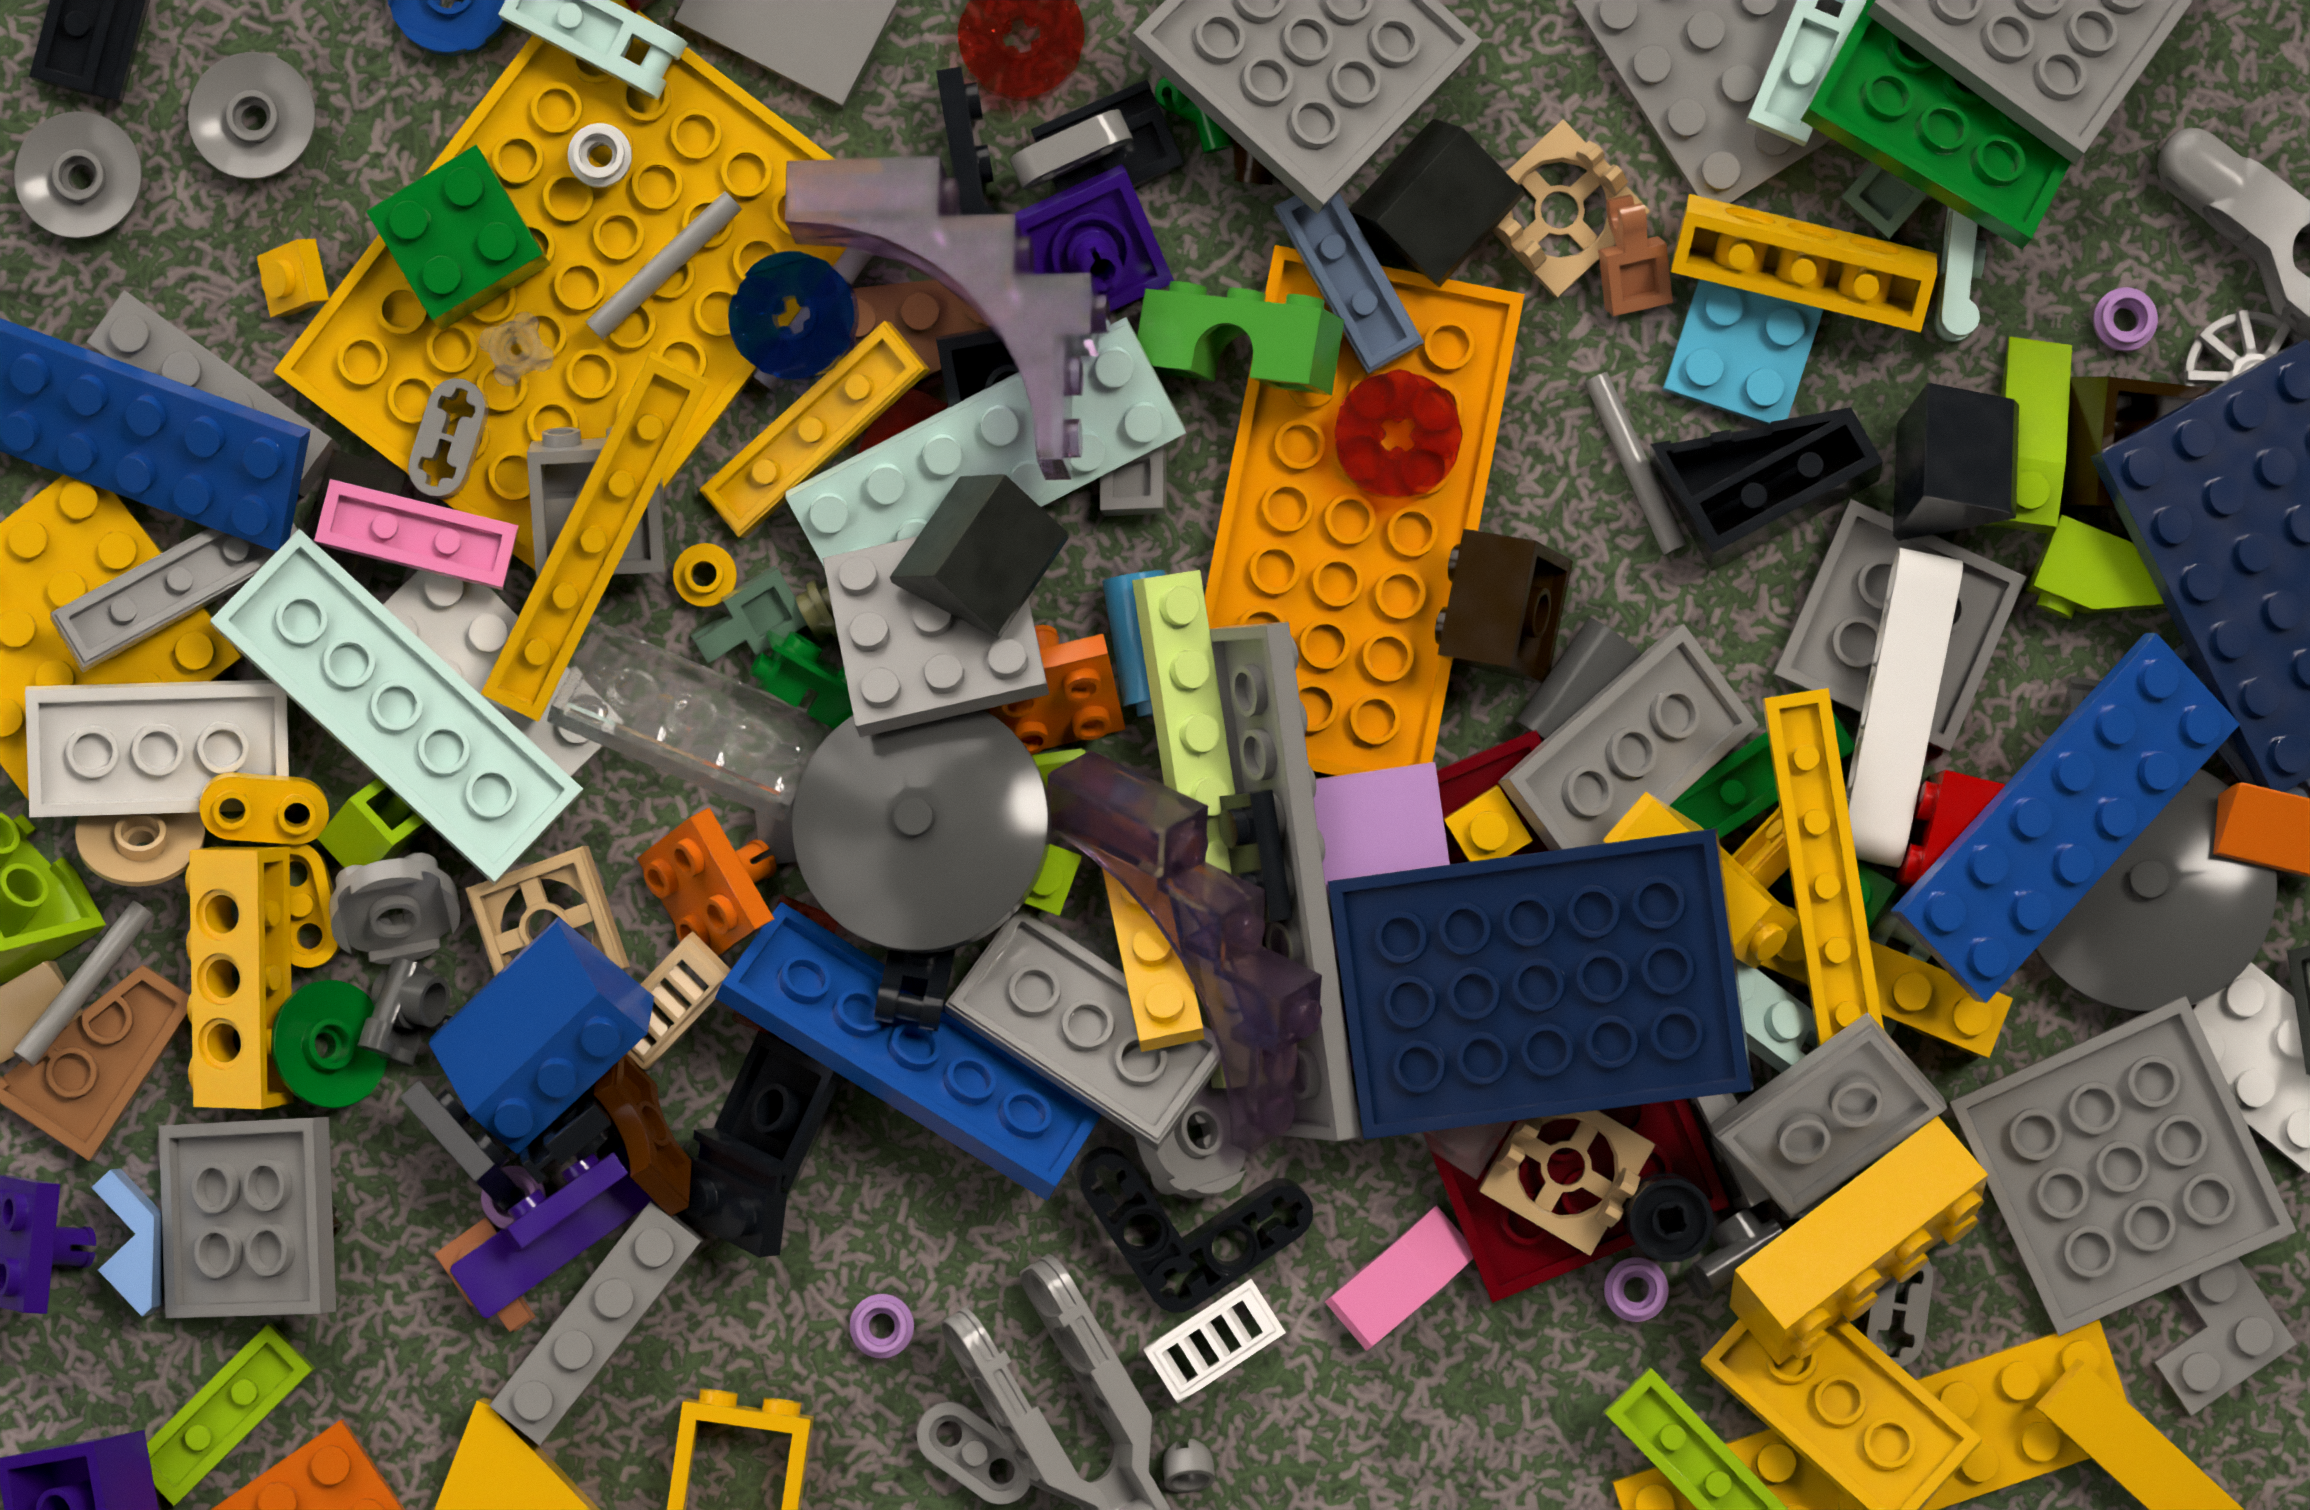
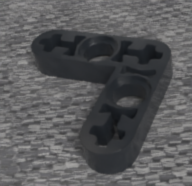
M1098 1147L1089 1151L1081 1159L1077 1168V1183L1084 1198L1154 1302L1162 1309L1172 1313L1185 1312L1196 1307L1301 1237L1309 1229L1313 1220V1206L1304 1189L1296 1182L1287 1178H1274L1263 1183L1184 1237H1181L1130 1159L1122 1151L1113 1147ZM1105 1164L1111 1171L1117 1170L1120 1167L1123 1169L1116 1175V1179L1129 1201L1124 1202L1119 1208L1103 1185L1095 1189L1091 1188L1098 1181L1095 1170L1099 1166ZM1137 1191L1141 1192V1197L1132 1199ZM1281 1196L1287 1203L1298 1199L1291 1207L1292 1213L1295 1216L1291 1222L1284 1224L1279 1217H1274L1261 1225V1228L1269 1238L1259 1243L1255 1231L1244 1217L1252 1212L1257 1222L1261 1223L1273 1214L1274 1209L1271 1202L1275 1198ZM1117 1209L1111 1217L1106 1214L1108 1211ZM1138 1214L1152 1215L1159 1223V1231L1156 1238L1144 1246L1130 1244L1124 1237L1126 1223ZM1227 1229L1241 1231L1246 1237L1244 1252L1232 1261L1219 1260L1212 1253V1243L1215 1237ZM1199 1248L1206 1264L1215 1274L1206 1279L1203 1271L1198 1267L1184 1278L1188 1287L1184 1293L1178 1295L1172 1288L1161 1291L1160 1289L1167 1284L1164 1273L1168 1269L1174 1267L1178 1273L1183 1274L1198 1265L1190 1253Z

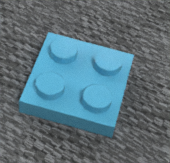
M1698 279L1662 391L1765 425H1770L1773 421L1788 419L1824 309Z

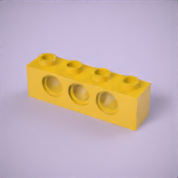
M1689 194L1675 246L1671 272L1921 332L1937 275V253Z
M217 846L189 850V866L186 870L185 886L190 896V930L186 939V950L191 960V994L187 1003V1014L192 1024V1058L188 1067V1078L193 1088V1107L266 1109L293 1103V1093L281 1080L274 1065L271 1051L272 1028L276 1015L285 1000L292 994L290 847ZM233 901L237 905L239 912L237 924L234 922L231 914ZM234 965L240 976L238 988L235 986L232 978ZM234 1030L238 1032L241 1041L239 1052L233 1042Z

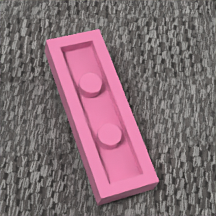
M330 479L314 542L320 546L503 590L519 527L515 524Z

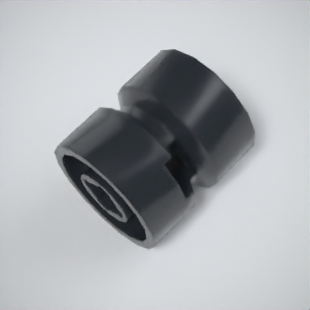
M1669 1170L1651 1171L1639 1176L1640 1181L1634 1196L1631 1198L1627 1197L1622 1205L1621 1223L1627 1236L1649 1257L1662 1262H1682L1697 1255L1708 1243L1713 1230V1210L1706 1195L1687 1178Z

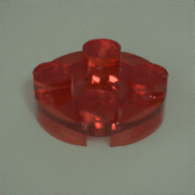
M970 0L958 24V44L967 71L987 92L1014 101H1030L1045 97L1060 89L1077 71L1085 45V30L1083 18L1075 0ZM1024 20L1027 29L1038 28L1040 38L1031 41L1030 51L1020 53L1015 45H1005L1003 36L1012 33V22Z
M1402 369L1373 375L1354 387L1339 408L1334 430L1337 460L1350 481L1372 496L1392 499L1419 497L1436 488L1452 470L1457 460L1463 435L1458 411L1449 395L1429 378ZM1389 419L1396 424H1400L1404 420L1408 421L1413 426L1409 438L1414 443V446L1408 451L1399 446L1392 448L1390 451L1385 449L1381 444L1386 437V432L1382 427L1383 423Z

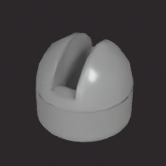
M1189 1439L1188 1448H1181L1179 1442L1176 1441L1165 1452L1162 1467L1164 1485L1167 1489L1175 1492H1195L1208 1488L1215 1482L1214 1461L1210 1450L1203 1443L1195 1439Z

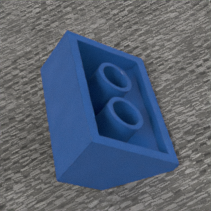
M558 916L430 1037L429 1046L468 1114L518 1155L520 1151L529 1145L648 1034L654 996Z

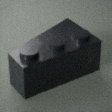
M1851 407L1773 421L1768 426L1736 432H1731V429L1710 433L1709 437L1671 443L1669 440L1650 444V463L1711 571L1878 482L1883 464L1881 457Z

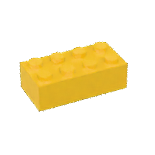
M1936 1116L1736 1268L1729 1307L1778 1365L1793 1354L1798 1360L1804 1359L1826 1341L1829 1335L1825 1329L1842 1316H1845L1849 1322L1860 1317L1878 1300L1879 1296L1875 1293L1876 1290L1893 1277L1899 1283L1908 1280L1928 1262L1929 1258L1925 1254L1943 1239L1949 1245L1956 1243L1976 1226L1979 1220L1975 1215L1984 1203L1982 1196L1988 1173L1939 1116Z

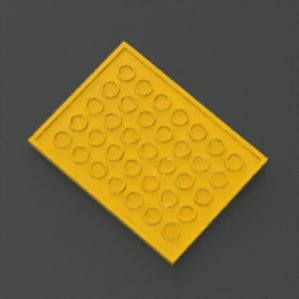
M610 0L632 11L624 0ZM640 11L636 12L641 17L653 22ZM532 35L425 175L477 145L492 166L551 265L444 330H441L431 320L380 234H378L331 295L329 301L324 304L273 371L408 475L409 459L428 399L434 388L443 381L453 378L465 379L475 384L487 399L489 406L488 420L466 485L454 497L441 500L458 511L518 525L519 530L513 554L535 571L527 451L531 441H542V431L560 427L580 429L581 439L606 438V429L614 426L650 351L709 380L708 386L662 476L663 492H665L752 379V374L864 224L866 222L870 224L887 202L884 195L688 47L685 48L679 61L672 59L662 78L667 84L659 99L656 100ZM634 38L624 58L640 66L650 46ZM595 123H605L618 128L626 136L632 149V163L626 176L615 185L605 188H595L581 182L572 172L568 162V148L574 135L585 126ZM606 146L595 147L589 155L590 164L595 167L608 165L612 159V150ZM726 191L742 210L613 332L602 340L587 325L586 321L717 197ZM459 392L457 399L454 401L444 400L442 409L450 415V424L446 434L454 436L460 418H472L475 408L466 402L467 392ZM443 442L440 455L436 461L425 460L422 470L431 476L430 486L438 487L439 481L442 478L452 479L455 475L456 469L447 463V456L451 446L449 443Z

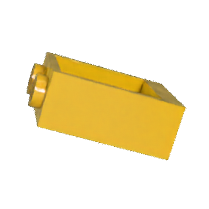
M700 1388L698 1399L687 1398L682 1402L667 1510H686L699 1420L792 1433L781 1510H801L814 1416L800 1414L802 1403L797 1401L764 1397L762 1408L737 1405L738 1393Z

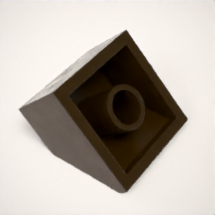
M2110 376L2071 377L2066 465L2060 504L2117 510L2090 457L2213 388Z
M1463 529L1461 543L1453 547L1449 557L1448 578L1452 582L1448 606L1440 610L1436 620L1435 640L1439 645L1437 655L1457 664L1542 683L1551 671L1573 560L1535 540Z

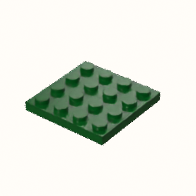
M1867 0L1800 120L2023 250L2032 239L2071 162L1868 16L1867 12L1876 0Z

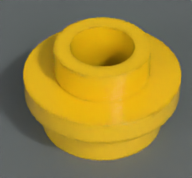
M700 543L687 548L680 554L674 565L673 581L680 596L688 603L698 607H713L721 604V597L735 589L737 569L732 557L724 549L714 544ZM702 563L712 564L716 569V578L709 586H699L693 580L694 569Z

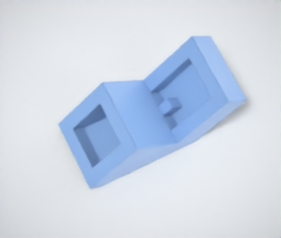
M121 1168L110 1169L91 1188L135 1235L102 1265L98 1271L142 1317L151 1315L162 1306V1211Z

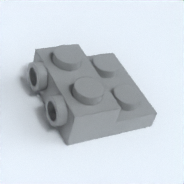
M613 426L606 429V438L581 439L580 429L560 427L542 431V441H531L527 451L536 578H538ZM661 478L613 574L665 572L666 553L662 509L664 499L663 478Z

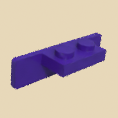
M625 1144L619 1146L600 1161L593 1152L587 1158L572 1164L561 1172V1175L567 1182L566 1185L547 1198L539 1188L508 1210V1213L514 1220L511 1224L450 1267L452 1276L483 1318H490L645 1208L653 1200L631 1178L630 1162Z

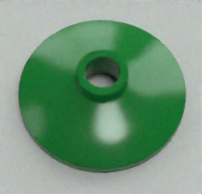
M322 980L302 986L292 993L280 1007L273 1024L271 1036V1051L274 1065L286 1087L304 1102L321 1108L346 1107L364 1099L380 1082L388 1061L380 1058V1055L357 1046L366 1018H371L375 1008L372 999L364 991L343 981ZM317 1035L321 1036L327 1043V1050L322 1057L318 1055L315 1047Z

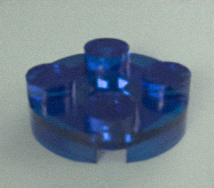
M785 251L769 255L752 265L744 275L746 278L739 285L737 294H733L728 313L732 339L740 354L766 374L787 381L814 379L831 371L854 349L856 343L855 335L859 326L857 298L847 278L835 266L825 260L800 251ZM791 299H796L800 307H809L810 318L803 322V330L794 334L791 327H780L778 323V316L787 312L786 302Z

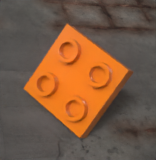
M1035 625L1049 695L989 708L990 714L1009 727L1026 746L1031 755L1047 748L1080 740H1095L1109 733L1126 730L1104 634L1059 644L1058 632L1055 628L1049 625Z
M710 807L688 818L637 857L643 869L644 879L648 888L662 901L675 924L676 934L680 942L693 931L720 958L774 920L755 883L774 876L777 868L774 855H771L756 864H751L756 859V856L770 849L769 846L762 840L754 839L735 851Z

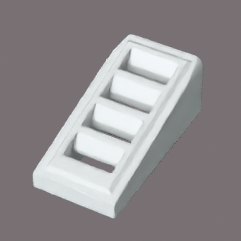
M1250 1278L1143 1347V1350L1176 1402L1180 1403L1286 1332ZM1241 1300H1243L1263 1331L1254 1338H1251L1232 1308ZM1220 1314L1241 1345L1232 1352L1228 1350L1211 1323V1320ZM1198 1329L1201 1330L1219 1359L1210 1366L1207 1365L1189 1337L1191 1333ZM1176 1343L1179 1344L1197 1372L1195 1376L1186 1380L1167 1350Z

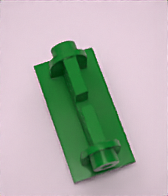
M768 630L766 637L774 651L770 657L760 653L749 671V675L758 680L757 687L766 690L796 708L809 688L816 691L817 694L806 712L833 729H836L842 722L851 717L853 711L844 665L839 670L820 659L819 657L823 650L795 632L790 631L787 637L783 638Z

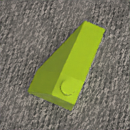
M0 812V984L13 980L45 961L56 959L101 932L106 925L81 877L69 862L62 856L51 865L26 839L36 828L22 813L12 820Z

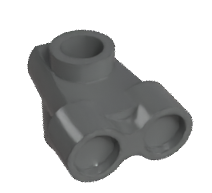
M393 958L389 971L378 975L373 983L371 999L375 1008L371 1018H366L357 1046L380 1055L379 1057L386 1061L406 1067H413L422 1039L418 1038L421 1025L434 1027L443 1020L449 1006L450 990L447 981L440 976H435V972L410 960Z
M1754 1206L1745 1208L1712 1230L1711 1235L1720 1249L1699 1259L1692 1266L1684 1270V1277L1689 1288L1698 1299L1703 1301L1726 1287L1727 1284L1733 1281L1735 1269L1784 1233L1783 1229L1774 1218L1764 1223Z

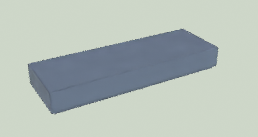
M1340 193L1318 214L1297 195L1274 207L1276 216L1331 313L1345 320L1343 334L1367 376L1423 345L1424 341Z

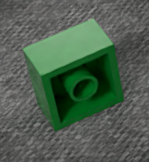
M474 145L366 211L431 320L441 330H444L551 265L492 166L477 145Z

